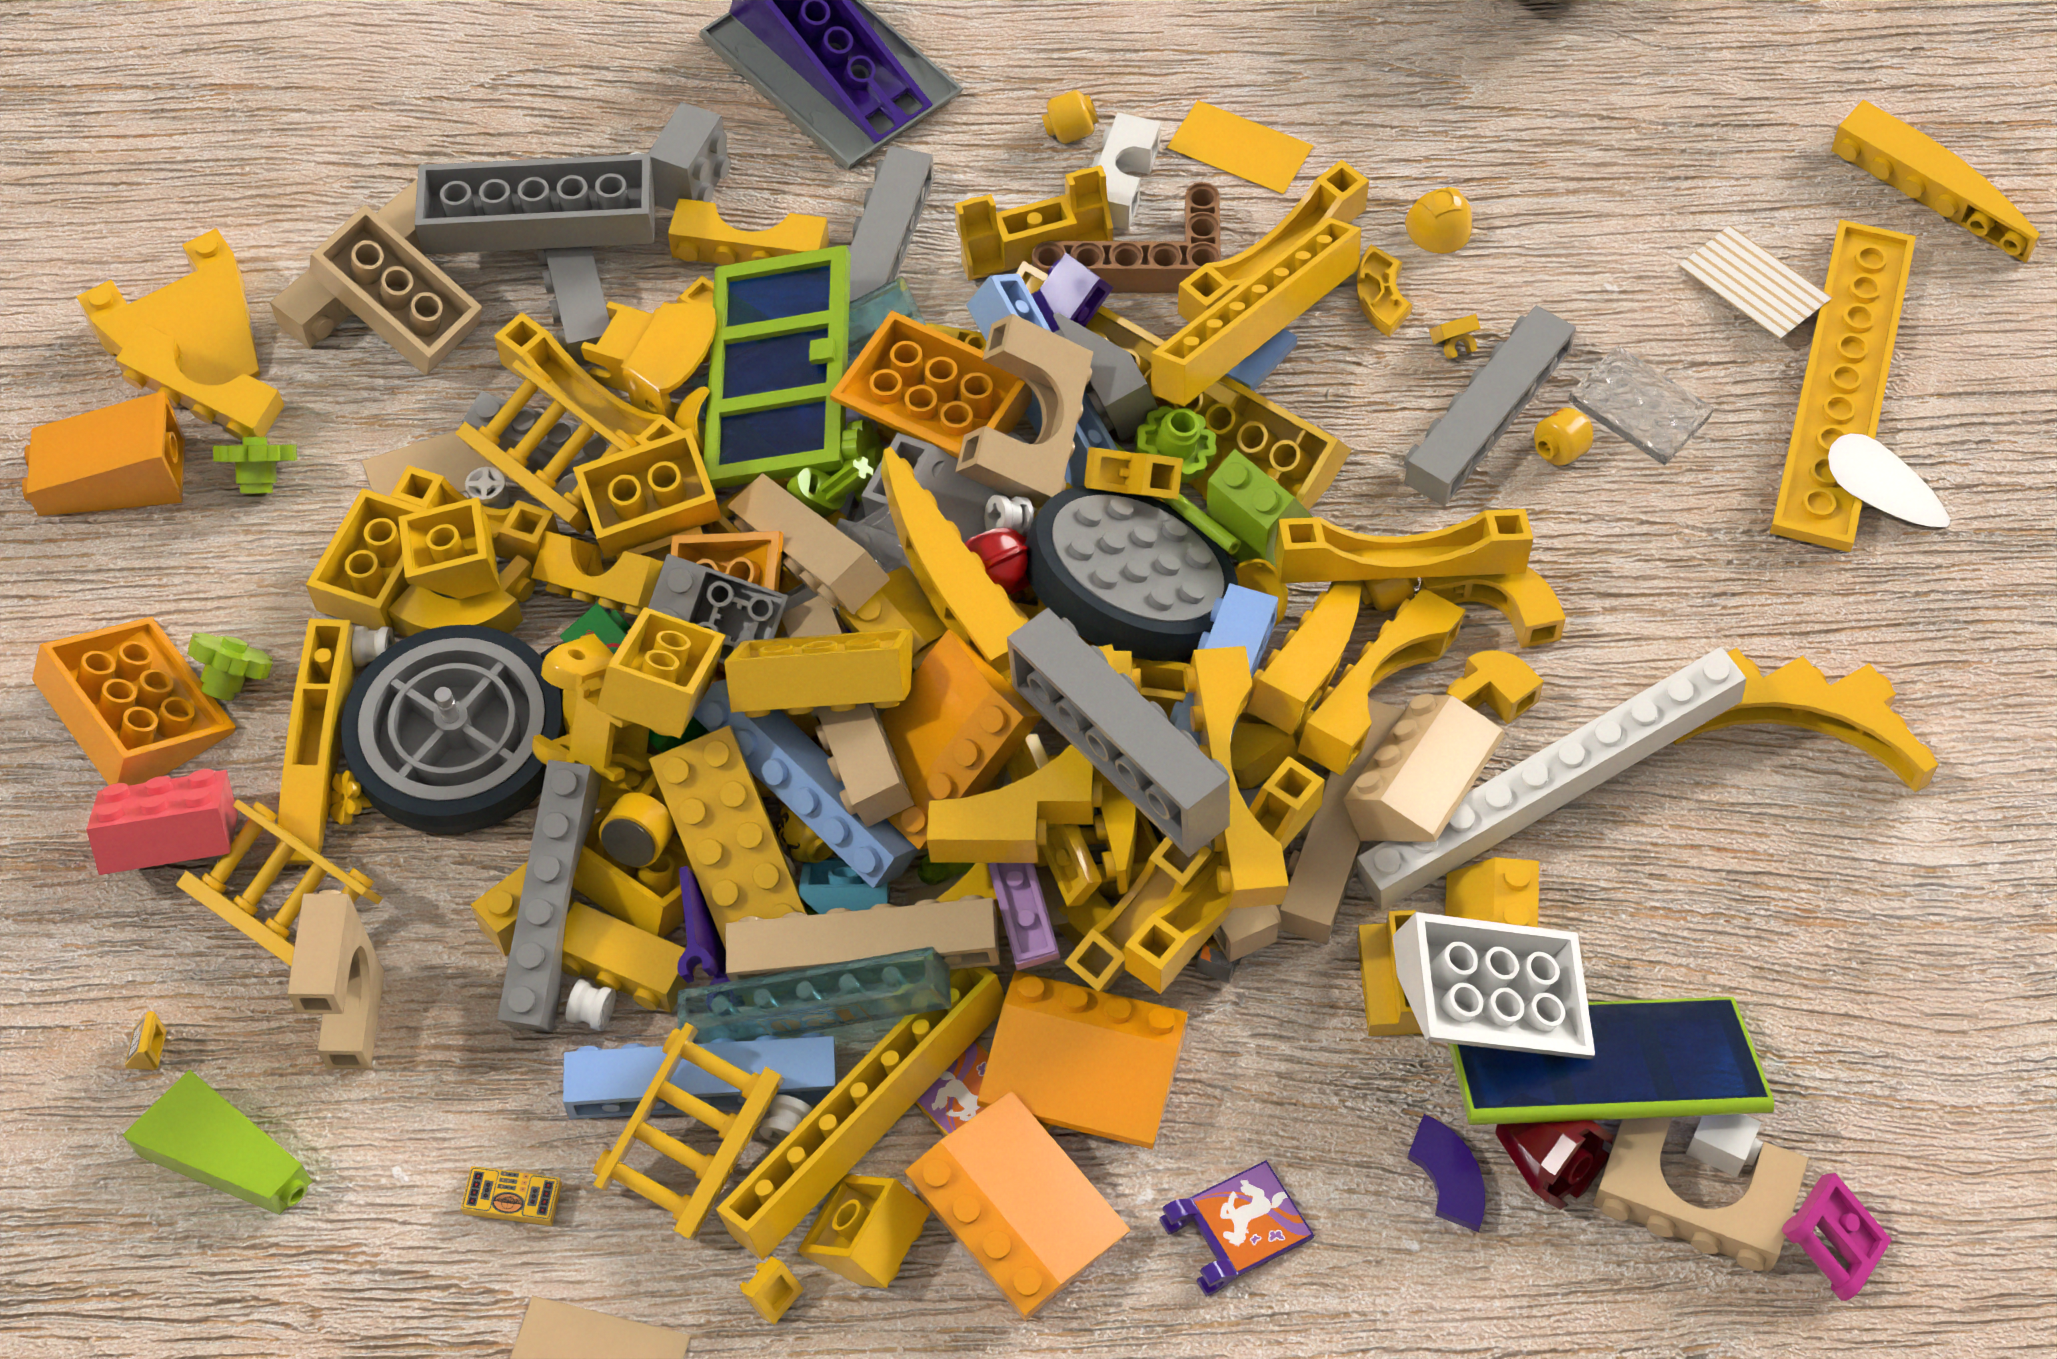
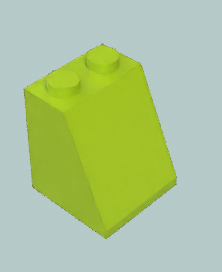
M1235 448L1208 479L1206 514L1241 541L1238 551L1229 555L1239 563L1250 559H1263L1270 562L1277 569L1274 548L1278 519L1312 518L1313 516L1293 495Z

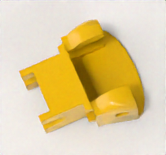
M609 301L606 309L609 319L612 321L597 345L584 342L581 346L584 360L602 365L608 371L592 367L589 375L599 384L628 392L632 406L652 414H662L670 421H673L680 404L672 402L669 393L680 387L695 372L701 362H709L710 345L717 327L715 309L710 304L664 302L652 314Z
M587 634L579 639L558 645L546 655L542 664L541 676L551 685L563 689V718L567 735L554 740H550L541 734L533 736L532 750L535 757L545 765H547L548 760L591 765L596 770L595 772L615 782L625 777V770L613 763L614 761L623 762L639 771H644L651 768L649 758L654 756L646 752L650 728L630 721H619L607 713L596 710L607 665L614 654L595 634Z

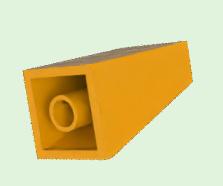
M166 392L153 393L31 428L30 445H26L24 451L28 467V477L22 479V492L24 499L31 502L38 516L182 503L185 436Z

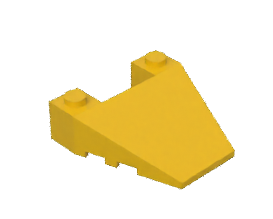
M217 228L182 244L193 273L130 304H127L112 279L76 296L89 326L103 348L113 356H118L141 321L175 338L183 354L181 373L195 383L213 386L230 382L243 373L253 378L261 375L250 323L251 317L246 300L245 283L234 253Z

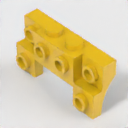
M1102 165L1088 169H1079L1065 174V195L997 213L992 194L954 203L956 230L961 243V263L968 281L1019 268L1023 261L1031 265L1033 249L1036 245L1045 241H1113V224L1107 197L1106 174Z

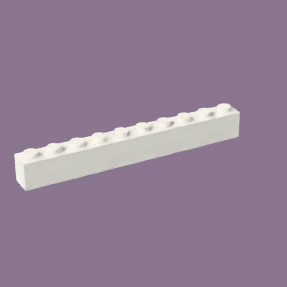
M1720 646L1468 792L1436 842L1384 841L1357 857L1359 880L1381 911L1385 910L1742 702L1747 678Z

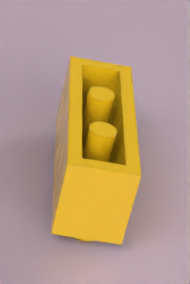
M575 901L566 917L561 966L563 972L574 977L582 974L593 979L600 988L608 987L615 989L616 993L621 991L633 996V999L644 1008L656 1010L658 1007L669 1013L674 1009L688 984L679 975L677 969L678 961L686 948Z

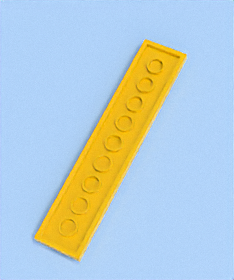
M1839 220L1823 291L1833 298L1818 310L1769 532L1771 534L1851 552L1857 531L1862 500L1848 493L1837 483L1830 471L1828 454L1831 445L1841 436L1853 433L1866 435L1872 439L1876 437L1916 236Z

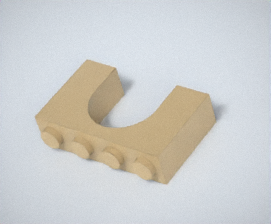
M1013 313L992 323L982 361L1019 377L1032 388L1041 406L1042 427L1034 444L1021 442L988 426H983L965 434L955 473L1012 498L1016 496L1026 497L1031 501L1032 507L1037 509L1043 507L1051 497L1064 491L1066 487V479L1064 477L1068 460L1075 449L1073 438L1076 425L1083 414L1082 399L1085 387L1092 375L1090 365L1093 351Z
M322 890L318 894L303 893L287 995L297 1013L323 1014L317 1051L327 1069H371L385 972L349 894H343L336 890Z
M1633 1093L1630 1094L1628 1102H1653ZM1672 1117L1621 1119L1592 1206L1600 1208L1610 1218L1622 1221L1630 1219L1646 1225L1650 1232L1658 1236H1675L1689 1241L1695 1249L1708 1254L1721 1253L1734 1258L1744 1268L1754 1271L1764 1269L1770 1272L1780 1256L1785 1239L1782 1227L1792 1216L1809 1158L1764 1142L1753 1164L1744 1196L1734 1204L1724 1208H1700L1679 1198L1669 1188L1661 1171V1151Z

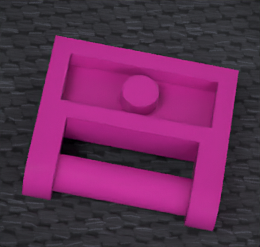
M1836 1173L1822 1175L1798 1213L1787 1220L1782 1227V1232L1792 1243H1798L1832 1282L1831 1290L1841 1301L1849 1300L1858 1294L1892 1240ZM1815 1226L1821 1230L1849 1263L1846 1270L1813 1233Z

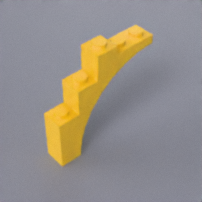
M1737 647L1727 654L1747 678L1742 702L1673 741L1676 745L1703 732L1732 725L1769 723L1802 727L1833 736L1865 751L1890 768L1915 793L1929 785L1939 765L1932 751L1926 745L1921 744L1907 729L1904 719L1899 714L1892 712L1890 707L1897 693L1893 690L1888 678L1879 674L1870 663L1829 685L1823 672L1816 666H1812L1802 655L1763 678L1757 665L1751 659L1746 658Z
M1114 651L1112 668L1118 674L1125 673L1128 675L1141 694V668H1132V651ZM1070 744L1058 757L1033 774L1005 787L966 798L929 801L927 845L930 862L1038 863L1039 846H1047V824H1093L1094 807H1102L1103 786L1114 785Z

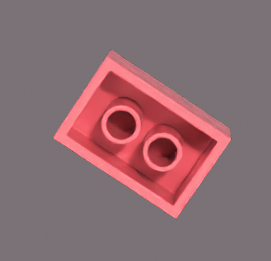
M201 769L185 777L171 779L168 776H159L142 784L128 786L125 783H116L98 791L86 828L98 874L104 875L230 854L238 811L233 807L235 799L227 770L214 772L212 769Z

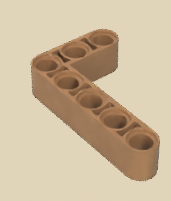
M1198 182L1190 185L1186 190L1184 241H1045L1036 245L1033 249L1032 266L1048 274L1050 267L1057 260L1061 259L1065 253H1068L1114 287L1111 292L1178 293L1179 284L1204 264L1219 262L1221 259L1220 196L1218 189L1210 183Z

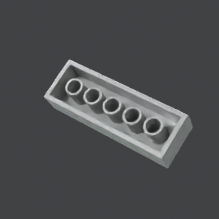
M650 154L418 165L415 228L423 255L654 243L655 180Z
M1046 608L1007 637L1013 688L1183 853L1190 857L1230 826V776L1226 768L1218 760H1210L1199 750L1197 742L1186 730L1179 731L1171 724L1162 707L1154 701L1149 703L1138 692L1135 683L1125 673L1118 674L1108 664L1107 658L1097 646L1086 644L1079 637L1075 626L1067 618L1060 619L1049 608Z

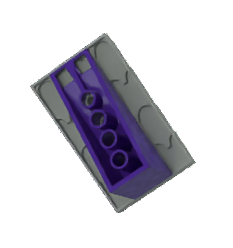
M732 0L729 12L701 29L699 36L734 71L737 70L760 94L770 99L808 138L811 137L840 166L845 167L847 170L861 163L866 157L882 146L889 144L894 138L909 128L919 124L937 109L946 106L952 99L960 95L963 90L959 84L862 0Z

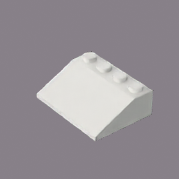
M1415 912L1393 935L1397 977L1426 1041L1592 1059L1595 1056L1579 940L1576 932Z

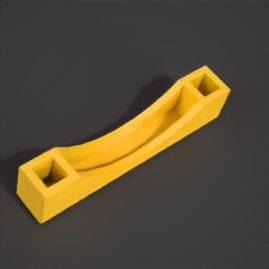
M1341 159L1315 179L1291 212L1260 241L1229 259L1204 264L1179 284L1178 314L1191 323L1328 217L1347 224L1366 210L1369 180Z
M523 312L494 335L503 366L525 381L511 365L516 359L527 368H530L534 363L552 378L549 382L552 387L614 434L618 429L624 431L637 442V446L683 431V429L664 415L640 410L609 392L573 360L549 331ZM538 390V392H540L542 395H544L546 398L552 401L549 397H547L545 394Z
M1526 509L1484 510L1468 520L1444 529L1399 537L1355 533L1335 526L1321 517L1278 519L1274 557L1280 584L1526 573L1533 544V535Z
M1422 588L1412 600L1406 598L1399 607L1395 620L1392 622L1388 619L1383 624L1376 642L1372 643L1369 641L1364 646L1358 657L1357 664L1355 666L1352 664L1347 665L1340 676L1338 686L1336 688L1331 686L1327 688L1319 702L1318 709L1316 711L1310 709L1304 715L1298 727V732L1302 734L1297 752L1343 776L1362 753L1372 724L1368 710V694L1384 678L1401 669L1423 663L1438 662L1456 640L1466 610L1425 588Z
M1246 646L1193 650L1190 667H1184L1183 671L1185 692L1193 693L1195 705L1190 707L1191 729L1193 732H1199L1201 745H1198L1199 750L1210 760H1218L1226 768L1230 776V826L1210 841L1212 851L1220 853L1222 866L1217 867L1219 892L1227 894L1229 909L1283 904L1289 884L1281 843L1271 836L1249 811L1237 788L1231 766V733L1236 720L1247 705L1252 688Z
M1288 756L1258 792L1249 811L1261 826L1281 843L1282 851L1322 806L1324 779ZM1219 852L1190 885L1165 906L1154 911L1125 944V970L1159 994L1167 988L1233 910L1229 909L1227 894L1220 893L1218 889L1217 867L1222 866Z

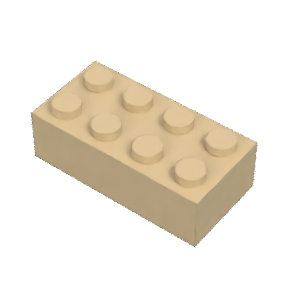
M366 204L311 254L309 274L426 376L479 326L483 307Z

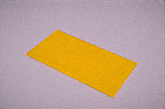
M1197 100L1166 148L1284 194L1314 145Z

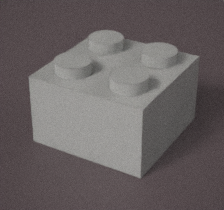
M680 102L648 152L655 180V205L675 211L678 198L704 202L711 201L714 188L720 179H724L727 176L731 165V160L727 155V134L724 132L722 115Z

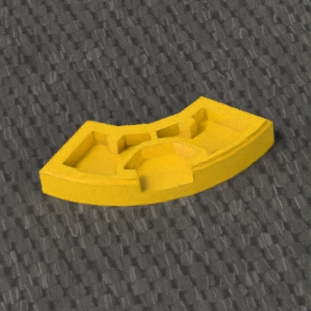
M1370 244L1363 254L1358 268L1356 281L1357 297L1368 320L1380 332L1390 338L1411 314L1412 304L1401 295L1396 285V279L1402 269V262Z

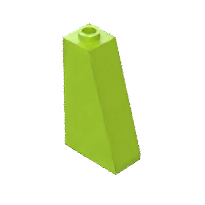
M190 1069L123 1134L125 1140L139 1157L278 1215L287 1207L296 1205L304 1197L308 1186L312 1183L311 1178L299 1161Z

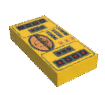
M471 1166L460 1209L463 1215L553 1226L562 1181L558 1177Z

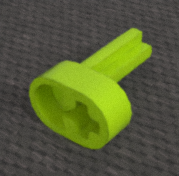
M862 456L850 462L833 476L814 468H804L789 480L787 492L821 517H829L845 504L846 495L873 476L874 469L867 466L868 459Z

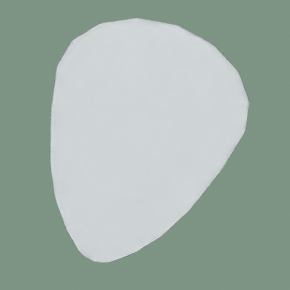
M1850 433L1839 437L1831 445L1828 454L1830 471L1837 483L1848 493L1882 511L1915 524L1943 528L1949 525L1950 518L1934 492L1911 468L1880 442L1866 435Z

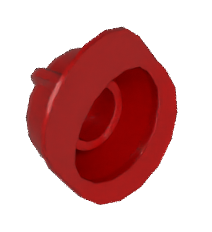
M1007 527L995 528L974 536L964 543L970 552L978 554L985 566L986 574L994 584H999L1003 587L1007 596L1030 585L1025 573L1028 563L1026 552L1029 548L1025 545L1026 538L1017 531Z

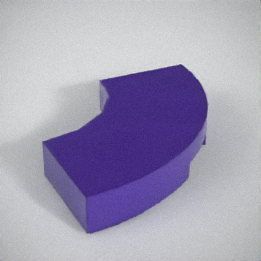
M1424 1114L1407 1159L1423 1168L1433 1181L1437 1195L1435 1216L1479 1233L1485 1209V1188L1477 1161L1467 1145L1455 1132L1440 1121Z

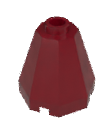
M1521 1096L1515 1101L1510 1100L1506 1102L1501 1108L1551 1105ZM1593 1120L1497 1124L1495 1131L1496 1136L1532 1191L1559 1210L1568 1205L1562 1198L1571 1194L1577 1199L1588 1190L1608 1160L1609 1153L1602 1148L1604 1140L1612 1145L1614 1138L1612 1133Z

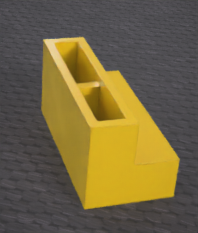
M1416 910L1388 911L1386 923L1358 925L1356 937L1368 1037L1423 1034L1397 977L1393 935Z

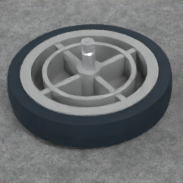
M1086 486L1064 490L1051 497L1043 505L1031 524L1025 545L1029 548L1026 552L1028 563L1025 573L1030 585L1042 603L1060 619L1067 618L1075 626L1078 634L1099 646L1112 644L1114 651H1132V657L1138 659L1179 661L1192 658L1193 650L1198 649L1203 632H1211L1214 622L1210 621L1216 598L1224 599L1229 583L1238 585V579L1231 561L1216 542L1172 507L1148 496L1089 489Z
M450 625L428 629L402 639L382 652L366 667L352 687L344 707L341 723V737L345 760L355 781L360 783L361 791L377 810L393 821L411 829L437 834L466 833L498 824L523 810L542 793L547 765L540 762L533 754V736L541 734L550 740H554L567 735L563 718V694L560 688L551 685L541 676L544 661L542 657L526 643L508 633L476 625Z

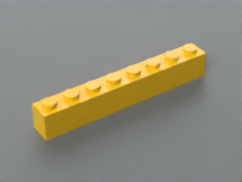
M1328 217L1151 352V394L1166 399L1172 404L1185 407L1356 272L1360 264L1361 228Z
M984 966L949 970L716 1208L731 1237L763 1261L1000 1015L1005 995L997 975Z

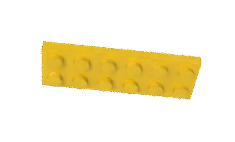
M731 725L649 758L725 950L726 923L738 922L741 918L749 916L775 919L782 918L783 915L791 912H802L808 915ZM791 985L742 989L746 1002L750 1003Z

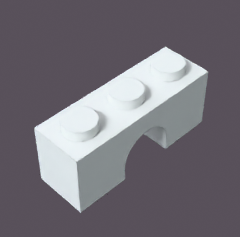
M1117 112L1113 126H1106L1102 139V148L1104 149L1102 154L1096 153L1092 167L1102 165L1106 174L1107 197L1113 227L1125 230L1130 229L1139 205L1140 178L1124 173L1137 171L1150 174L1160 148L1161 122Z

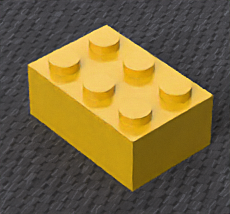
M691 428L573 467L604 558L722 519Z
M362 488L305 584L316 611L343 620H350L352 623L367 626L373 630H379L382 626L393 629L394 626L388 609L411 585L405 579L398 517L427 509Z
M644 607L607 665L596 710L607 713L619 721H630L651 728L659 735L681 738L714 679L726 635Z

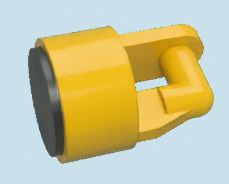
M653 771L643 780L634 793L625 794L618 799L599 828V837L606 851L615 860L631 867L641 868L652 865L677 830Z

